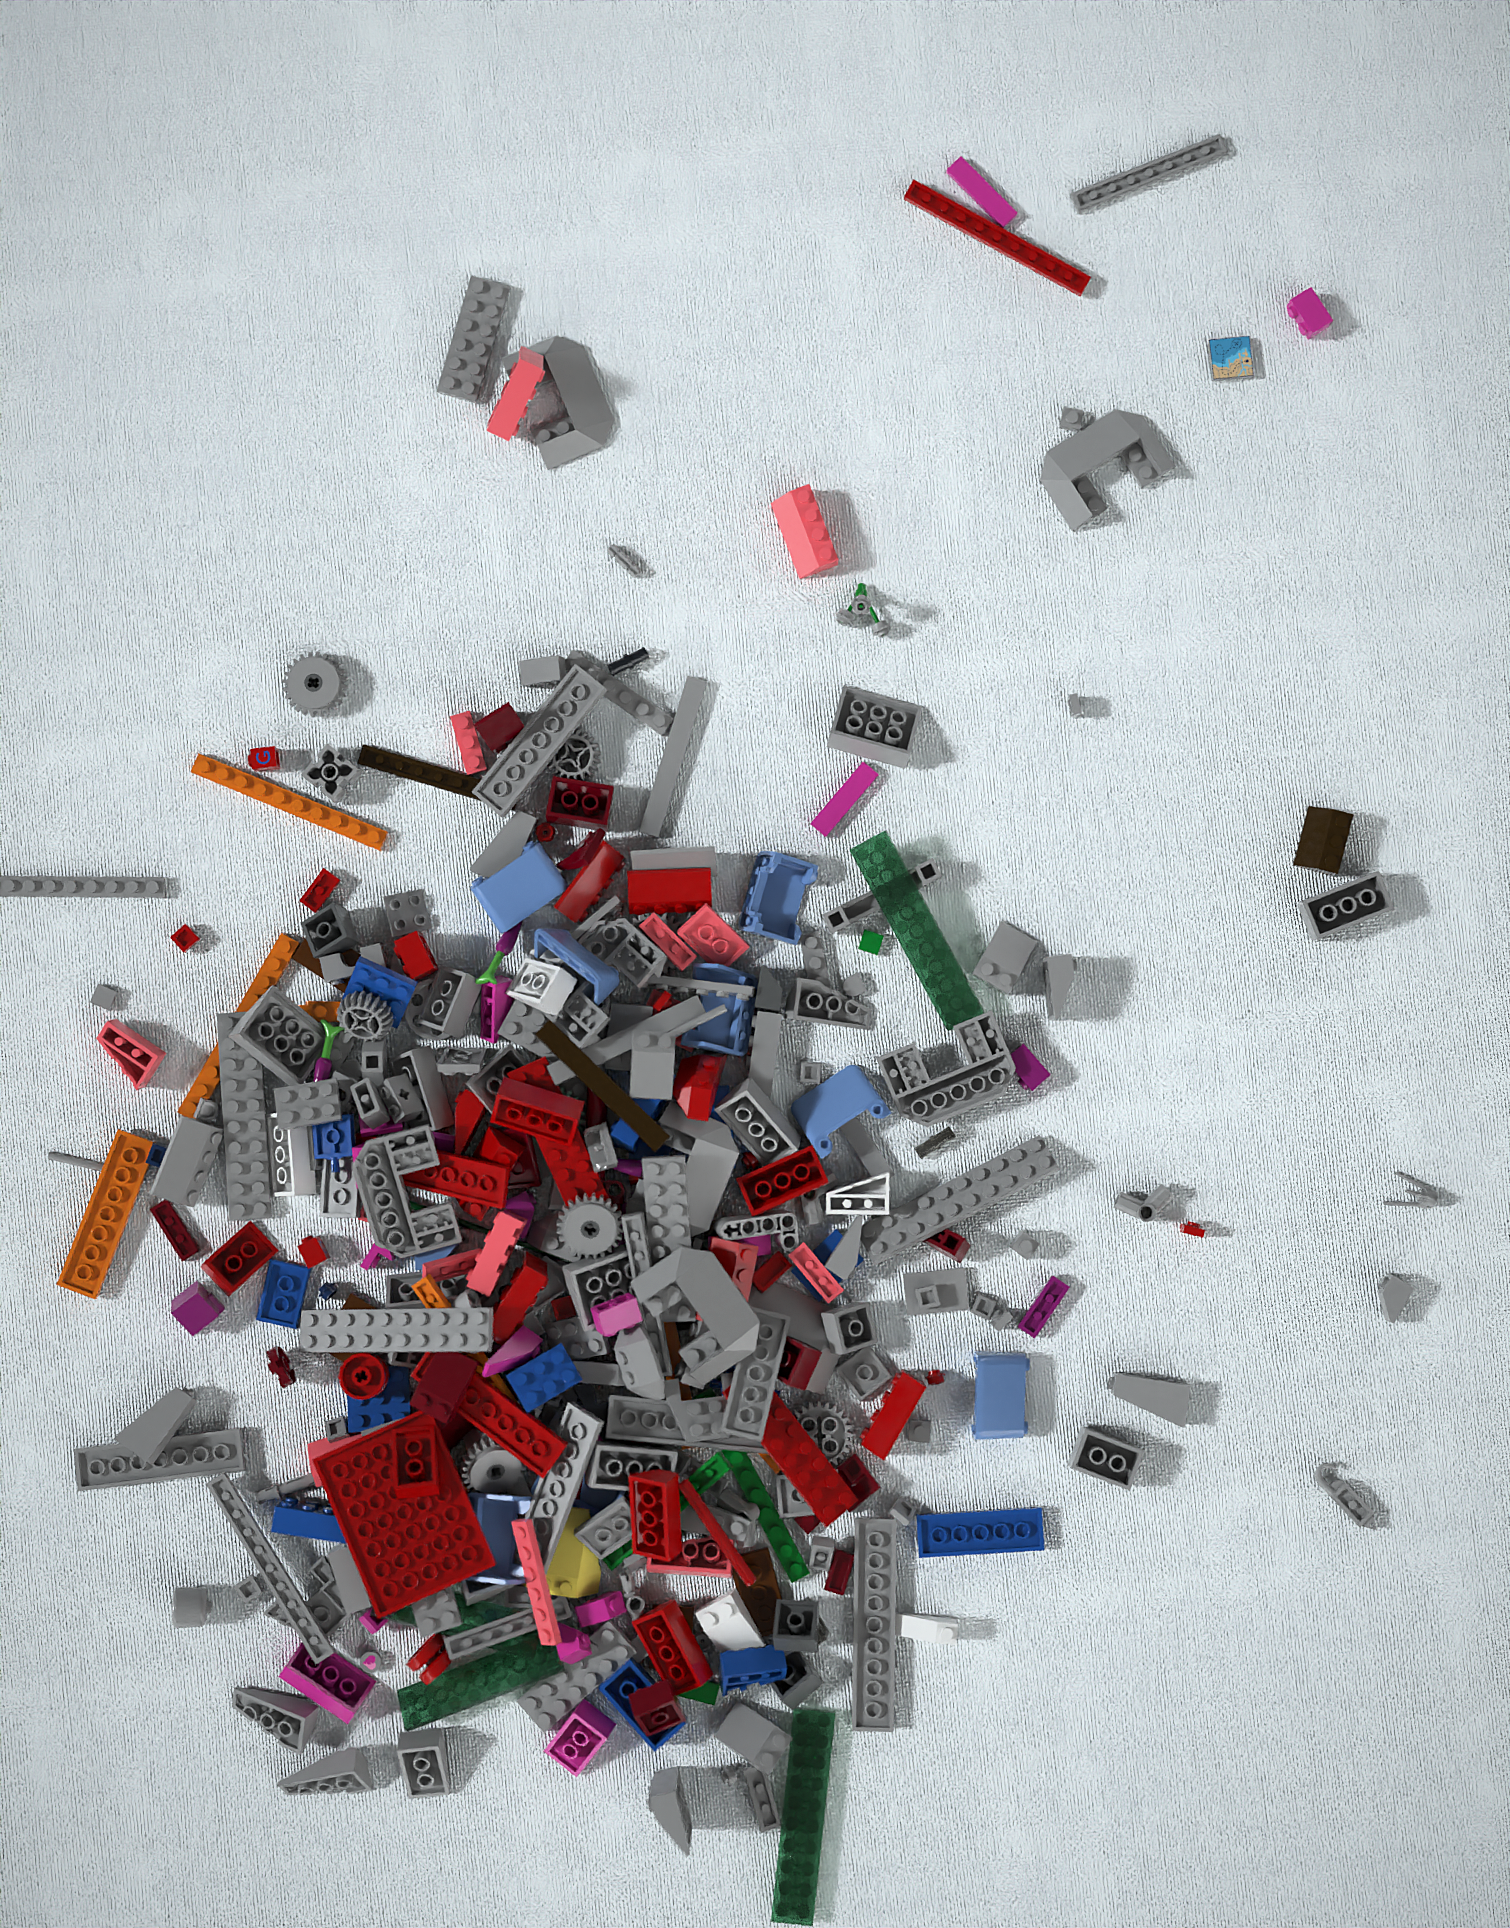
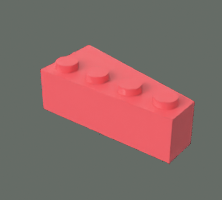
M524 346L520 347L518 363H513L509 375L510 380L505 382L501 392L502 397L497 400L487 424L488 432L507 441L510 440L512 435L516 436L520 427L517 423L520 417H525L528 410L526 404L528 400H533L537 390L534 387L537 381H542L545 374L543 370L544 356Z
M507 1209L497 1213L493 1221L495 1225L492 1231L489 1230L484 1240L486 1245L483 1250L480 1249L475 1261H477L475 1269L471 1268L466 1277V1280L469 1281L467 1287L487 1297L493 1294L528 1219Z
M708 1536L682 1541V1551L670 1562L647 1557L646 1569L649 1573L732 1578L733 1566L714 1538ZM730 1539V1541H731V1542L733 1543V1545H734V1544H735V1540Z

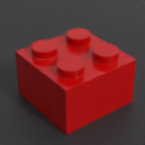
M414 931L394 941L396 945L393 947L398 959L401 958L405 965L402 968L407 977L419 981L438 971L439 967L421 932Z

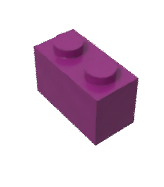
M1024 1043L1020 1044L1010 1053L1016 1067L1014 1074L1019 1078L1017 1082L1024 1090L1033 1091L1051 1075Z

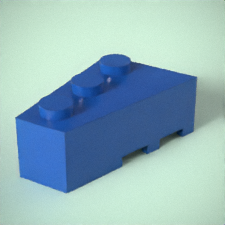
M768 1645L764 1648L749 1647L745 1650H727L724 1653H720L718 1678L722 1697L727 1696L728 1691L733 1689L747 1690V1685L759 1682L761 1686L786 1679L787 1665L784 1651L775 1650L774 1645Z

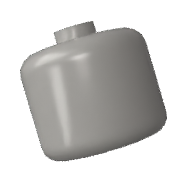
M204 1587L175 1588L172 1594V1626L174 1628L204 1626L207 1620V1613H211V1600H207V1590Z

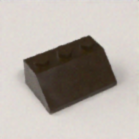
M1308 806L1292 866L1328 876L1337 875L1354 814L1336 809Z

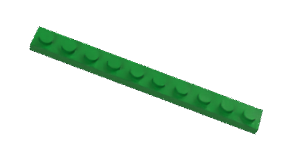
M712 1387L693 1396L694 1399L717 1397ZM721 1450L733 1466L731 1470L748 1502H753L758 1506L760 1515L757 1519L791 1583L810 1574L803 1557L782 1518L779 1517V1512L747 1452Z

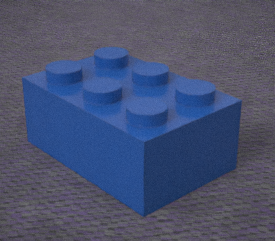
M562 1343L506 1375L527 1413L583 1380Z

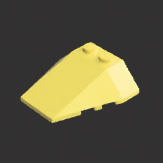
M571 1508L546 1574L550 1595L579 1598L599 1592L601 1567L598 1557L574 1535V1529L591 1518L589 1509Z

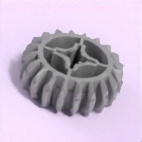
M576 729L575 735L572 733L564 743L566 747L565 755L557 760L556 753L550 760L553 763L548 766V769H555L552 775L557 776L560 774L559 777L574 778L575 780L581 777L583 781H587L584 775L588 774L592 778L593 774L590 770L598 771V767L594 763H601L600 759L595 758V756L601 755V751H594L599 747L598 743L591 745L595 740L594 737L591 736L586 739L588 732L585 731L580 736V729ZM570 741H580L587 747L576 749L572 747ZM569 748H571L575 755L579 754V756H576L578 765L572 759H568V757H571ZM590 752L589 762L583 769L581 759ZM571 764L576 768L577 772L564 771L560 766Z
M363 990L361 993L357 991L353 994L349 993L342 999L337 1009V1020L340 1021L339 1026L344 1027V1033L349 1032L351 1037H357L358 1041L364 1039L367 1042L370 1039L375 1042L377 1039L381 1040L389 1033L393 1024V1013L390 1012L391 1007L386 1006V1001L380 1000V995L375 997L372 992L366 994Z

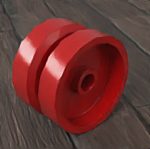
M365 1352L352 1355L346 1359L340 1368L338 1378L340 1387L345 1394L353 1399L364 1400L376 1397L384 1391L388 1385L390 1373L388 1365L380 1356ZM363 1372H366L365 1375L368 1376L365 1380L362 1378Z
M442 1632L433 1634L406 1662V1665L412 1672L418 1671L423 1665H426L419 1674V1679L425 1685H428L441 1675L452 1661L449 1659L446 1646L441 1651L439 1650L444 1644V1639H446Z

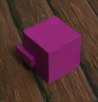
M198 1280L171 1300V1314L192 1337L219 1317V1314L225 1310V1306L212 1292L208 1295V1291Z

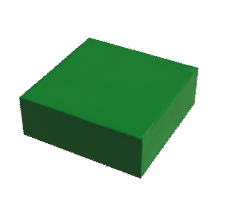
M864 929L858 949L877 956L884 936Z

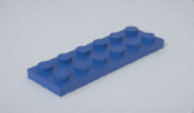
M1041 1507L916 1514L919 1558L1045 1550Z

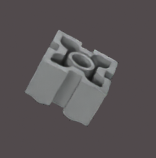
M327 743L317 754V757L320 758L317 764L314 765L311 762L302 772L301 776L316 788L322 785L323 787L320 791L337 804L347 792L344 789L346 784L349 782L353 785L363 772L347 759L342 762L341 760L344 756ZM329 771H335V776L330 778Z

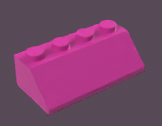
M303 1643L299 1645L279 1675V1678L346 1724L350 1722L376 1683V1680L335 1652L318 1664H315Z

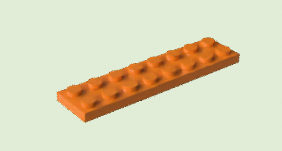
M122 1129L117 1130L56 1285L95 1300L98 1298L150 1164L145 1162L153 1143L156 1142Z

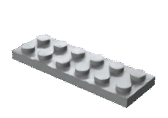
M471 275L438 383L437 393L477 404L510 294V286Z
M751 1307L760 1319L756 1349L736 1363L720 1432L762 1442L791 1316Z
M611 1619L607 1620L589 1636L591 1640V1655L572 1665L560 1661L517 1699L516 1702L543 1733L637 1653L638 1649Z

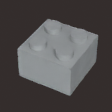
M855 1301L821 1313L831 1354L844 1355L878 1343L869 1302Z

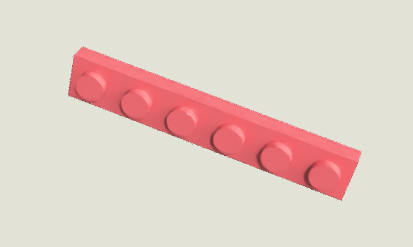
M516 1519L511 1523L541 1645H557L562 1640L532 1519Z

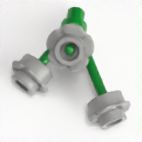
M859 583L855 591V597L852 599L848 609L841 608L839 612H836V621L846 627L847 624H853L854 615L851 613L852 610L856 614L862 613L863 615L870 612L876 623L872 626L873 636L882 638L890 633L891 625L886 620L879 621L871 606V600L867 597L866 585Z

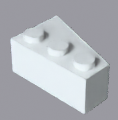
M889 1171L827 1191L826 1214L889 1215Z

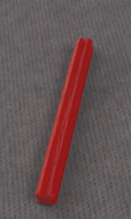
M688 1479L682 1480L679 1483L680 1491L746 1586L754 1584L756 1581L755 1575L690 1481Z

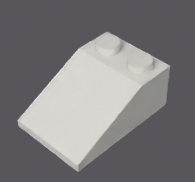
M525 958L505 994L545 1013L557 1016L562 1010L567 997L573 991L577 979L561 967Z
M736 1588L700 1606L695 1613L704 1632L720 1653H724L727 1650H745L749 1647L761 1648L766 1645Z

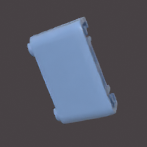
M538 840L527 843L523 847L524 851L520 857L491 877L482 878L480 876L471 883V891L500 933L508 931L569 887L567 881Z
M760 851L755 859L739 917V930L797 945L802 934L799 925L795 924L805 885H810L817 879L818 865L778 852Z
M974 1351V1362L977 1369L974 1372L975 1406L973 1420L976 1423L972 1424L973 1438L977 1440L1023 1438L1024 1434L1028 1433V1422L1024 1421L1025 1383L1026 1371H1029L1030 1368L1029 1358H1026L1025 1353Z

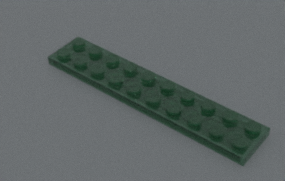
M887 829L849 849L947 1031L953 1029V1026L983 1014L985 1011Z
M796 1707L793 1710L791 1737L793 1739L789 1745L771 1922L813 1927L835 1711Z

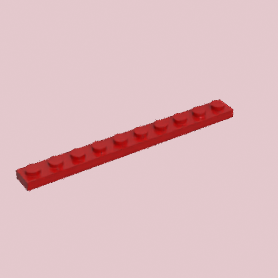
M914 179L904 195L903 200L1081 297L1091 279V276Z

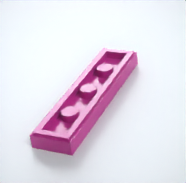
M962 156L946 170V173L1000 227L1004 228L1017 216L1018 213Z
M862 762L810 825L826 838L879 774L865 762Z

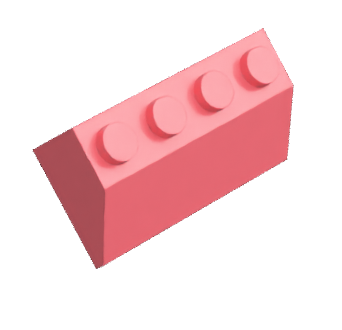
M810 484L791 490L771 503L799 579L838 565V557Z

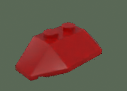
M704 1052L681 1059L672 1088V1095L688 1119L708 1122L727 1060L726 1054Z

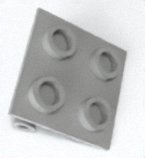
M422 889L383 897L392 937H401L414 931L432 929Z

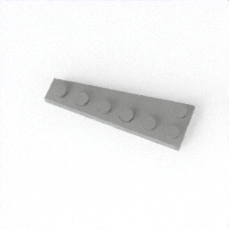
M706 1504L729 1539L743 1542L747 1540L752 1520ZM691 1505L680 1513L682 1531L711 1536Z

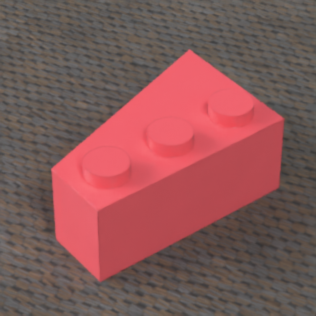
M117 1019L107 1021L96 1038L109 1056L118 1063L123 1074H126L132 1081L136 1090L146 1087L167 1054Z

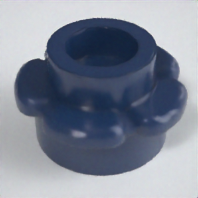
M326 1282L319 1289L321 1292L319 1298L322 1297L325 1301L329 1300L338 1291L335 1283L330 1284Z

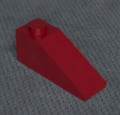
M945 1229L922 1241L958 1263L962 1262L970 1248L966 1238L949 1229Z

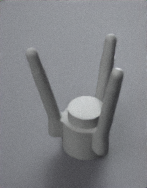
M1397 1171L1395 1173L1397 1176L1421 1188L1418 1192L1410 1189L1405 1190L1406 1193L1416 1196V1200L1419 1202L1383 1201V1205L1420 1207L1425 1209L1426 1206H1435L1438 1192L1431 1190L1430 1186L1424 1185Z

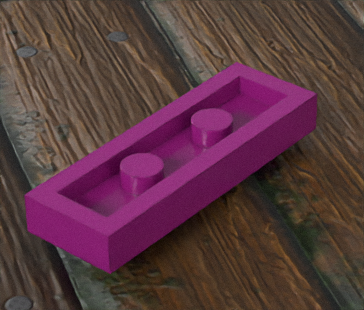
M1051 1275L1017 1327L1035 1339L1070 1287Z

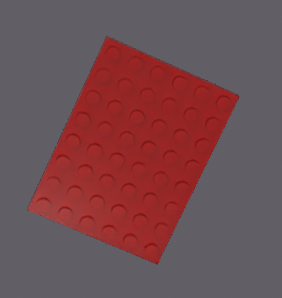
M420 1410L312 1459L378 1619L497 1564L434 1417ZM434 1425L440 1495L397 1499L393 1489L391 1430Z

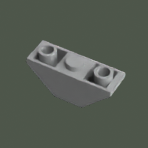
M386 1036L381 1040L377 1039L375 1042L370 1039L367 1042L364 1040L362 1047L363 1079L368 1077L378 1087L387 1079Z

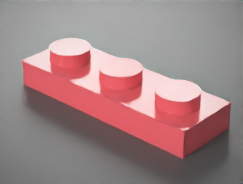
M466 711L450 716L467 775L470 776L487 771L471 712Z
M654 912L639 925L638 928L681 972L697 958Z
M804 1242L788 1254L789 1258L828 1304L844 1291Z
M480 1248L423 1263L422 1278L430 1274L435 1282L468 1274L471 1268L475 1269L477 1264L475 1259Z

